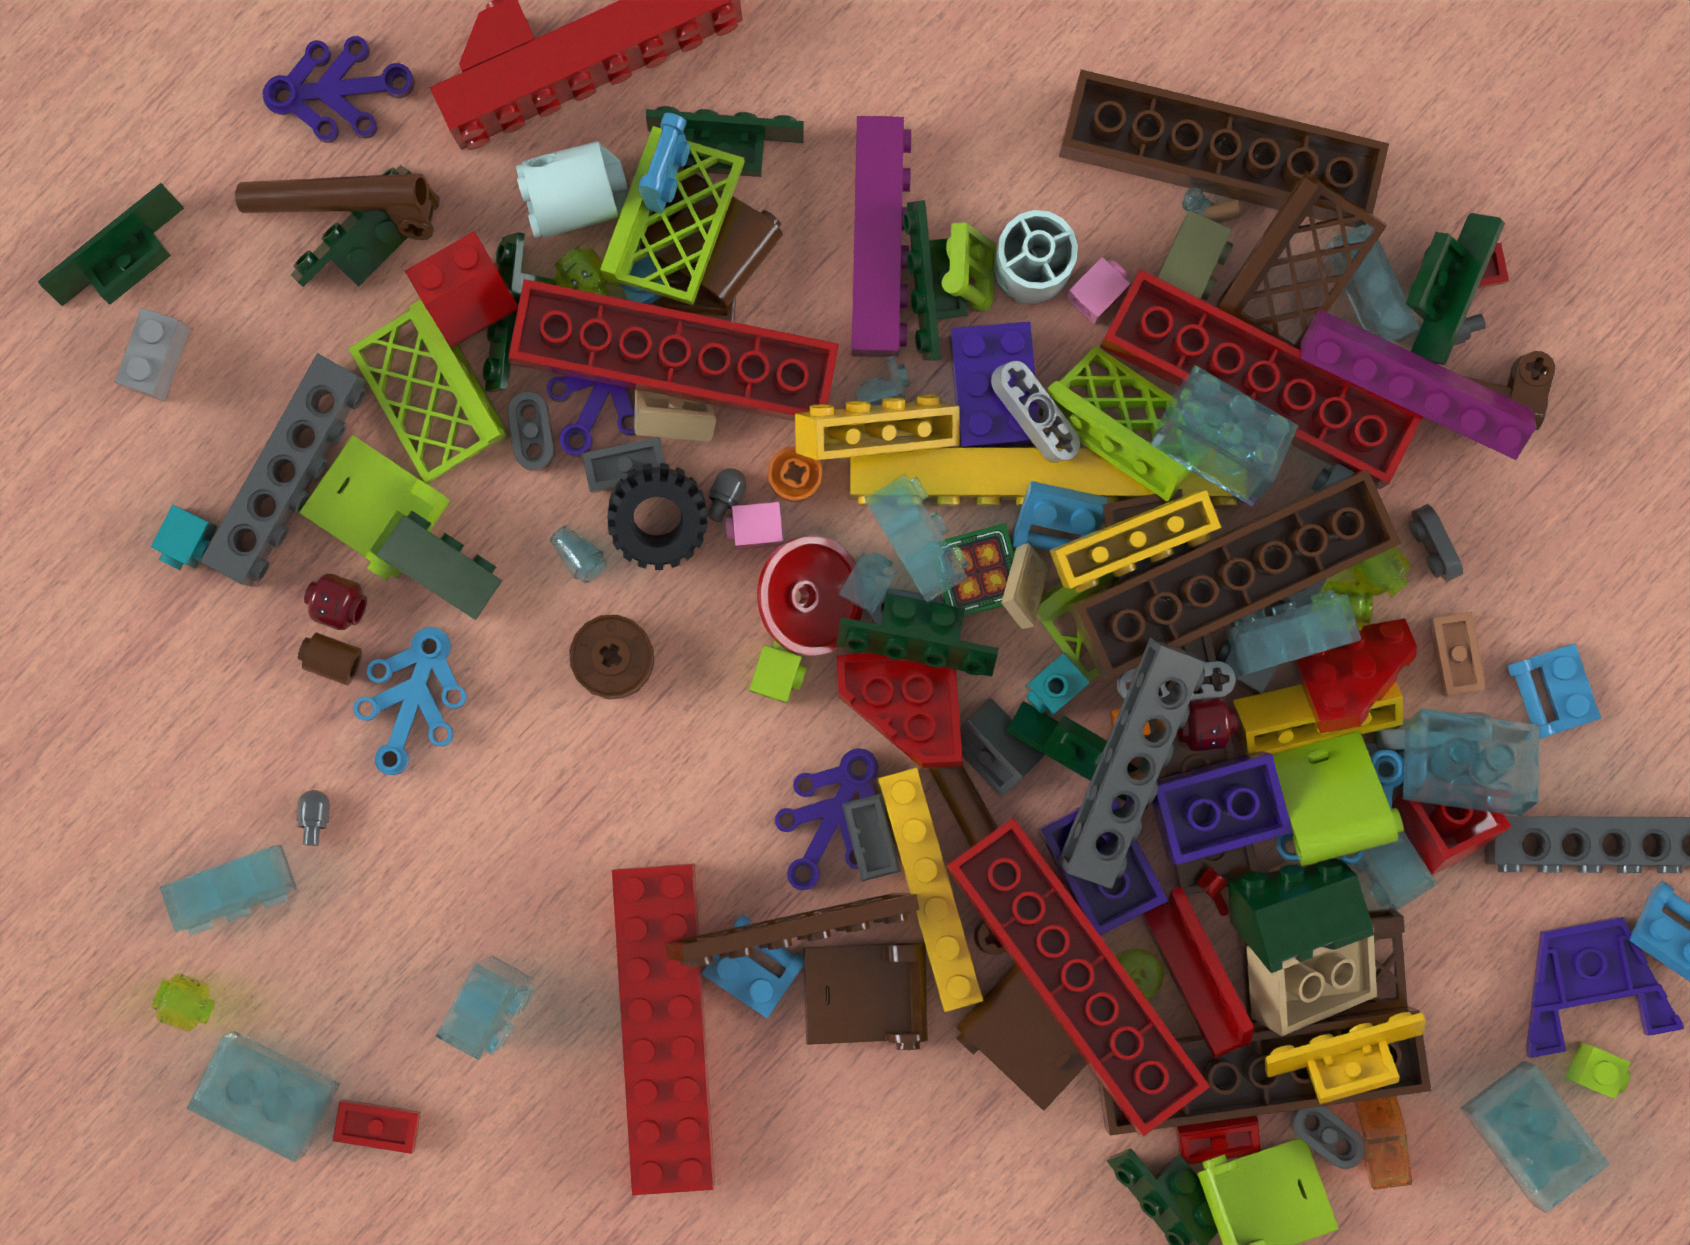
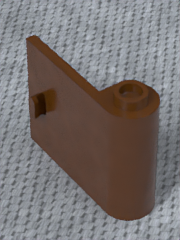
M697 174L680 181L688 197L708 188L705 179ZM678 187L671 203L666 202L665 208L684 200ZM723 190L717 192L719 198H721ZM713 195L692 206L701 221L715 214L718 204ZM732 196L698 291L713 304L726 309L783 236L779 228L781 222L772 213L766 210H762L760 213ZM688 207L667 217L674 233L695 224ZM663 219L648 226L645 232L649 245L670 236ZM711 225L704 228L706 234H708ZM699 230L679 240L688 257L702 250L705 240ZM643 241L641 243L640 249L646 248ZM675 243L654 253L656 259L667 266L682 260ZM698 261L691 264L693 270H695ZM687 266L677 271L691 280L692 276Z
M924 943L803 947L807 1045L888 1041L896 1043V1050L920 1049V1042L928 1041Z
M1016 964L983 997V1001L979 1002L956 1026L961 1032L956 1039L973 1055L980 1050L1043 1111L1087 1065Z

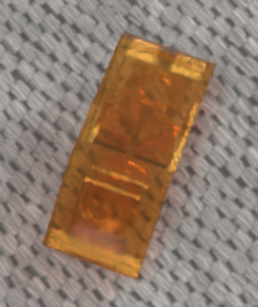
M1397 1096L1355 1102L1364 1136L1366 1152L1363 1159L1371 1189L1378 1190L1412 1185L1406 1128Z

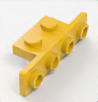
M1403 1012L1392 1016L1386 1023L1375 1026L1371 1023L1360 1024L1351 1028L1349 1033L1333 1037L1332 1034H1324L1312 1039L1310 1044L1294 1048L1293 1045L1278 1047L1265 1057L1267 1077L1307 1067L1320 1104L1398 1083L1400 1076L1387 1044L1422 1035L1426 1019L1423 1013L1412 1015L1410 1012Z

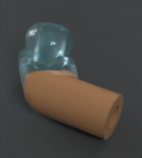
M1191 188L1184 195L1182 204L1186 213L1191 210L1217 223L1240 217V208L1236 199L1214 204L1206 198L1203 190L1199 188Z

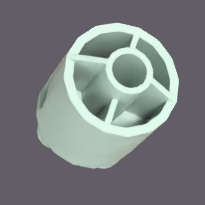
M599 140L522 161V164L516 165L519 189L523 201H527L530 214L528 217L535 238L540 236L546 238L620 217L629 191L621 160L601 145Z
M1032 210L1019 214L1006 225L999 238L995 252L994 273L998 285L1007 296L1013 298L1019 304H1039L1051 300L1063 290L1077 261L1078 244L1072 228L1063 218L1050 211Z

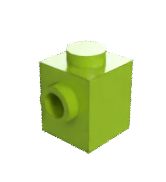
M775 640L772 647L763 645L749 691L788 704L792 689H801L807 668L800 666L802 657L785 649Z
M1579 1042L1565 1079L1616 1100L1618 1093H1623L1629 1083L1631 1073L1628 1071L1631 1062L1592 1045Z

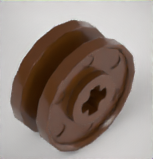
M617 614L600 615L586 622L575 634L569 649L570 667L576 680L591 694L607 700L624 699L637 693L649 680L654 667V648L646 632L633 620ZM614 647L619 648L618 655L622 658L621 662L618 665L612 662L610 667H606L607 660L603 657V653L607 649L612 652Z

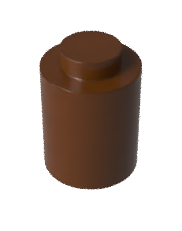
M317 632L312 638L306 637L303 640L298 652V660L302 661L303 670L347 686L352 682L362 657L361 648Z

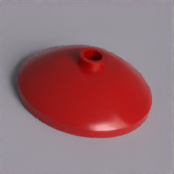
M803 536L785 542L770 555L759 577L757 603L761 620L770 636L779 645L793 653L800 655H822L838 649L839 647L836 646L841 617L860 621L864 610V582L857 563L846 549L828 538ZM797 590H799L801 593V599L799 602H797L795 598V593Z

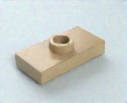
M1029 543L1016 547L1001 602L1021 629L1034 626L1049 570Z

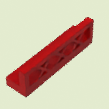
M1178 887L1171 890L1169 902L1143 913V920L1213 1059L1250 1044L1255 1028L1183 888Z

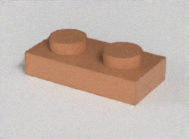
M1472 611L1429 619L1444 697L1486 690Z

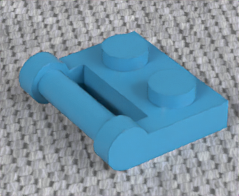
M664 113L660 124L662 133L648 173L642 176L638 186L647 210L660 214L663 213L666 202L671 203L674 199L677 189L675 176L679 166L683 167L686 164L690 151V144L687 143L683 132L687 121L673 113Z
M1030 481L1013 530L1012 547L1016 548L1029 543L1033 548L1049 551L1073 541L1029 531L1031 524L1081 535L1080 538L1100 530L1104 519L1102 505L1108 504L1107 497Z
M1575 643L1507 665L1510 676H1515L1532 728L1529 729L1532 741L1601 719ZM1537 668L1555 720L1547 722L1530 673L1531 670Z
M1661 881L1652 890L1629 941L1690 982V931L1662 912V908L1665 906L1690 923V904L1674 894L1673 887Z
M741 914L732 928L748 925L751 920ZM754 946L786 968L781 977H778L749 956L729 959V956L720 957V954L714 955V963L708 964L701 974L767 1019L804 965L803 955L798 952L794 955L785 948L768 950V948L759 949V946Z

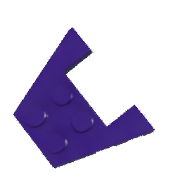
M1613 917L1540 931L1526 1044L1527 1057L1533 1058L1566 1051L1559 1009L1636 995L1645 1035L1650 1036L1684 1029L1683 1022L1679 1015L1675 1014L1668 1002V996L1662 985L1658 984L1647 965L1648 961L1642 950L1629 941L1632 933L1623 917Z

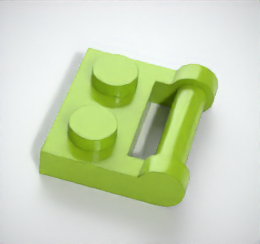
M966 222L951 224V237L947 239L946 244L947 255L950 259V271L944 275L942 287L944 291L952 296L963 297L968 301L971 308L982 313L988 311L993 305L996 243ZM969 276L975 279V287L969 283Z

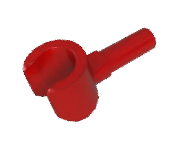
M1210 867L1198 880L1197 885L1211 897L1219 914L1226 916L1229 910L1220 892L1226 887L1228 882Z

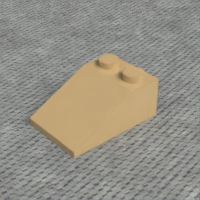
M1374 935L1335 950L1320 947L1313 950V958L1303 962L1297 961L1296 957L1282 961L1283 969L1273 973L1269 972L1253 950L1247 946L1251 1017L1280 1036L1292 1033L1377 997Z

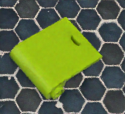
M352 435L299 513L365 556L366 559L371 561L367 569L387 581L391 575L398 579L402 572L377 556L370 549L398 510L405 516H408L411 510L431 523L428 528L430 532L451 500Z
M1360 731L1272 754L1293 830L1291 834L1301 866L1398 841V833L1404 831L1400 813L1397 808L1391 809Z
M1299 1138L1227 1162L1225 1155L1202 1162L1204 1171L1197 1173L1223 1245H1296L1339 1230L1310 1148Z

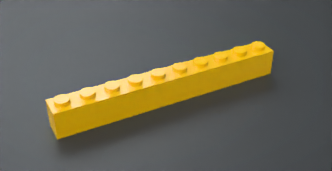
M940 447L850 457V499H858V505L880 506L882 505V499H898L899 506H920L921 500H937V506L951 507L960 506L961 500H977V506L994 507L1000 506V500H1016V506L1022 507L1030 481L1107 497L1108 504L1118 502L1119 500L1155 494L1089 448H1080L1075 457L1060 463L1049 462L1037 448ZM1212 449L1182 481L1178 489H1182L1183 496L1198 490H1207L1210 500L1213 501V507H1237V501H1242L1248 497V449ZM1165 452V454L1181 465L1186 463L1183 452Z

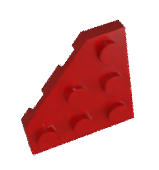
M1405 618L1343 629L1344 631L1338 630L1293 638L1289 645V652L1320 733L1361 726L1368 717V710L1376 700L1381 701L1397 681V674L1405 665L1409 666L1414 660L1417 644Z
M873 653L836 655L839 699L921 768L962 767L957 671L955 669L945 667L934 668L924 663L904 659L893 660L887 656Z

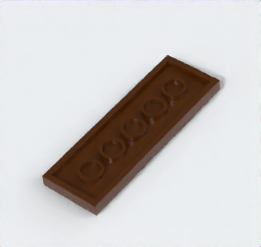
M890 893L665 943L668 959L680 961L681 966L689 965V968L714 963L713 956L720 954V957L729 956V959L752 955V947L759 946V949L768 948V950H775L792 946L791 938L797 937V940L807 939V941L831 937V929H835L836 932L846 930V933L869 929V921L872 920L873 923L884 922V924L908 920V912L920 909L917 894Z

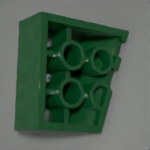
M1333 858L1318 862V864L1306 865L1307 867L1293 864L1285 865L1277 871L1265 873L1249 871L1243 873L1241 877L1228 879L1230 923L1270 973L1283 969L1282 961L1296 957V960L1299 962L1313 958V950L1320 947L1335 950L1374 935L1373 925L1357 874L1347 864Z

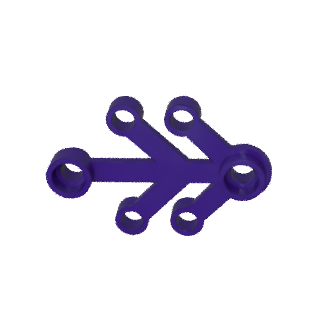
M352 36L346 40L342 53L317 83L303 84L315 67H323L331 59L329 48L324 42L319 40L312 41L307 45L305 55L287 76L278 75L271 78L265 84L262 95L265 105L273 113L279 115L293 113L313 129L314 134L320 141L330 143L336 140L339 135L337 124L330 117L319 116L303 101L320 99L348 121L359 137L367 139L373 137L377 132L378 125L371 114L359 111L343 97L388 92L392 97L403 98L413 91L415 80L409 68L400 63L388 65L380 76L342 80L355 62L365 61L370 53L369 46L363 38ZM362 44L363 50L360 54L352 55L350 53L353 45ZM315 49H324L322 58H312V53ZM396 78H405L406 84L400 89L393 87V82ZM283 90L289 91L290 96L288 100L284 102L277 100L279 92ZM362 120L371 121V127L367 131H360L358 129V125ZM324 124H331V133L326 136L321 135L320 128Z
M571 376L566 378L554 377L548 382L547 392L551 399L556 402H564L571 396V393L594 386L577 423L566 426L560 434V445L567 454L580 457L582 453L589 452L593 443L590 432L610 392L619 416L617 420L618 428L624 435H636L634 429L626 430L622 426L625 418L634 417V411L625 387ZM557 383L566 385V392L561 396H556L552 393V388ZM574 435L584 437V444L580 448H573L570 445V439Z
M861 748L852 749L842 757L838 767L812 775L802 773L795 778L793 783L794 790L802 797L813 795L816 789L839 782H842L833 798L794 810L784 808L775 816V824L783 832L793 831L799 824L824 817L804 857L793 861L788 868L787 877L794 888L808 890L815 886L819 879L817 864L838 824L847 850L845 854L846 863L851 868L858 869V865L851 863L849 859L853 846L842 804L850 802L856 790H858L860 799L875 795L872 782L878 775L879 766L875 756L868 750ZM855 761H863L866 764L867 770L864 775L856 776L852 773L851 765ZM803 777H808L813 782V788L808 793H803L798 789V781ZM785 812L791 813L795 818V822L790 828L782 827L779 822L781 814ZM801 866H806L811 870L810 879L804 882L796 877V870Z

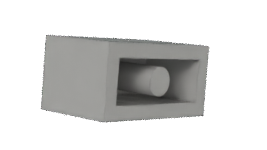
M141 308L115 383L130 391L165 402L190 328L178 319Z

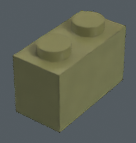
M1189 210L1157 278L1198 299L1208 300L1217 281L1216 278L1211 276L1217 263L1225 264L1233 247V243L1227 241L1232 229Z

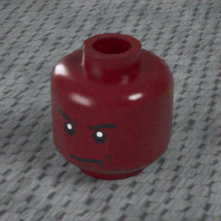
M327 573L317 582L312 581L305 592L304 603L308 604V614L314 622L336 630H346L351 625H357L362 619L367 605V597L363 595V590L359 583Z
M1220 697L1190 700L1187 722L1183 728L1177 730L1179 742H1185L1191 751L1225 748L1230 741L1231 734L1237 733L1238 724L1235 710H1228L1226 703Z

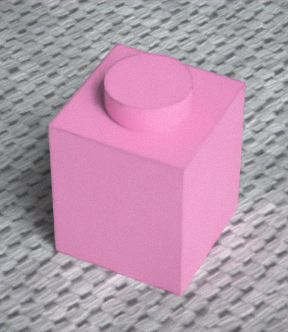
M1101 257L1069 290L1066 298L1086 318L1095 324L1129 288L1130 283L1126 280L1128 274L1117 262L1111 260L1108 263Z
M779 502L732 506L733 516L725 517L727 540H735L737 549L780 546L784 544Z

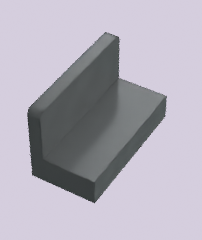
M988 699L960 726L962 756L1002 797L1025 777L1044 757V754L1007 733L1006 730L1012 719L994 700Z

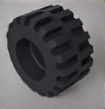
M652 463L643 465V469L636 471L634 468L628 472L627 478L624 480L621 478L618 481L614 493H611L609 499L608 531L609 535H612L613 545L617 551L619 549L623 551V557L629 562L632 559L638 561V567L646 569L647 564L655 565V570H663V565L671 564V567L674 568L680 565L682 558L685 557L688 561L694 555V549L696 547L700 548L704 541L703 535L707 532L708 526L705 497L702 490L698 489L697 482L692 476L690 478L686 477L685 471L678 467L676 470L669 469V464L660 463V467H652ZM664 497L673 501L680 508L681 521L673 531L667 534L651 535L642 531L634 522L635 508L648 498Z

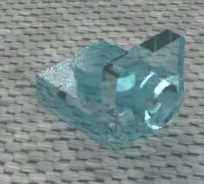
M894 355L886 357V367L890 380L884 382L883 377H878L862 382L860 384L861 389L855 390L856 401L870 402V406L882 405L881 400L884 398H905L904 388L909 387L910 383L904 364L897 365Z
M874 551L870 556L862 553L838 595L873 615L897 574L896 571L891 569L893 562Z

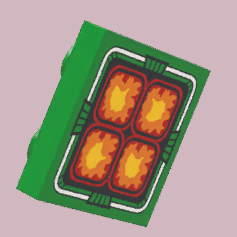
M1006 523L929 543L946 605L965 608L964 617L1003 606L1001 602L1014 558Z

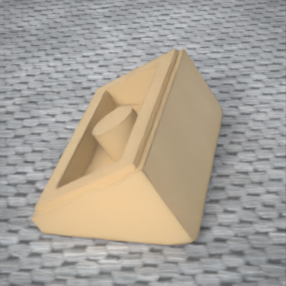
M635 390L634 430L636 435L707 442L712 440L717 421L715 405Z

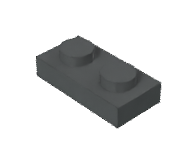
M660 437L582 453L591 494L615 489L618 481L621 478L623 480L627 478L628 472L634 468L636 471L643 469L645 464L652 463V467H660V463L666 464Z

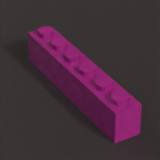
M857 116L852 310L853 357H898L899 347H907V323H900V308H908V284H901V269H908L907 253L909 245H901L902 230H904L903 213L907 210L906 206H902V192H910L911 168H903V153H911V129H904V117Z
M1320 308L1301 340L1302 360L1514 460H1517L1537 428L1533 409Z

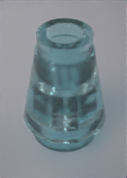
M567 525L559 528L550 538V542L554 545V548L574 579H581L583 583H589L605 569L607 561L603 558L604 552L571 530Z

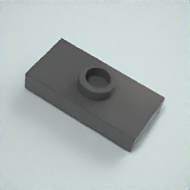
M881 794L843 803L842 807L862 882L901 872Z

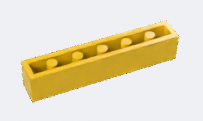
M913 768L878 778L910 894H917L920 910L915 912L944 1012L982 1002L983 998L918 769Z

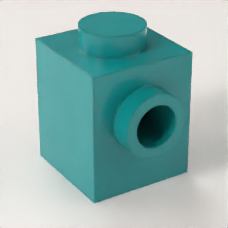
M172 504L151 548L162 553L159 557L160 561L181 570L183 564L196 568L211 543L210 540L217 526Z
M1063 653L1025 685L1030 691L1026 698L1040 714L1046 710L1050 715H1054L1090 682Z

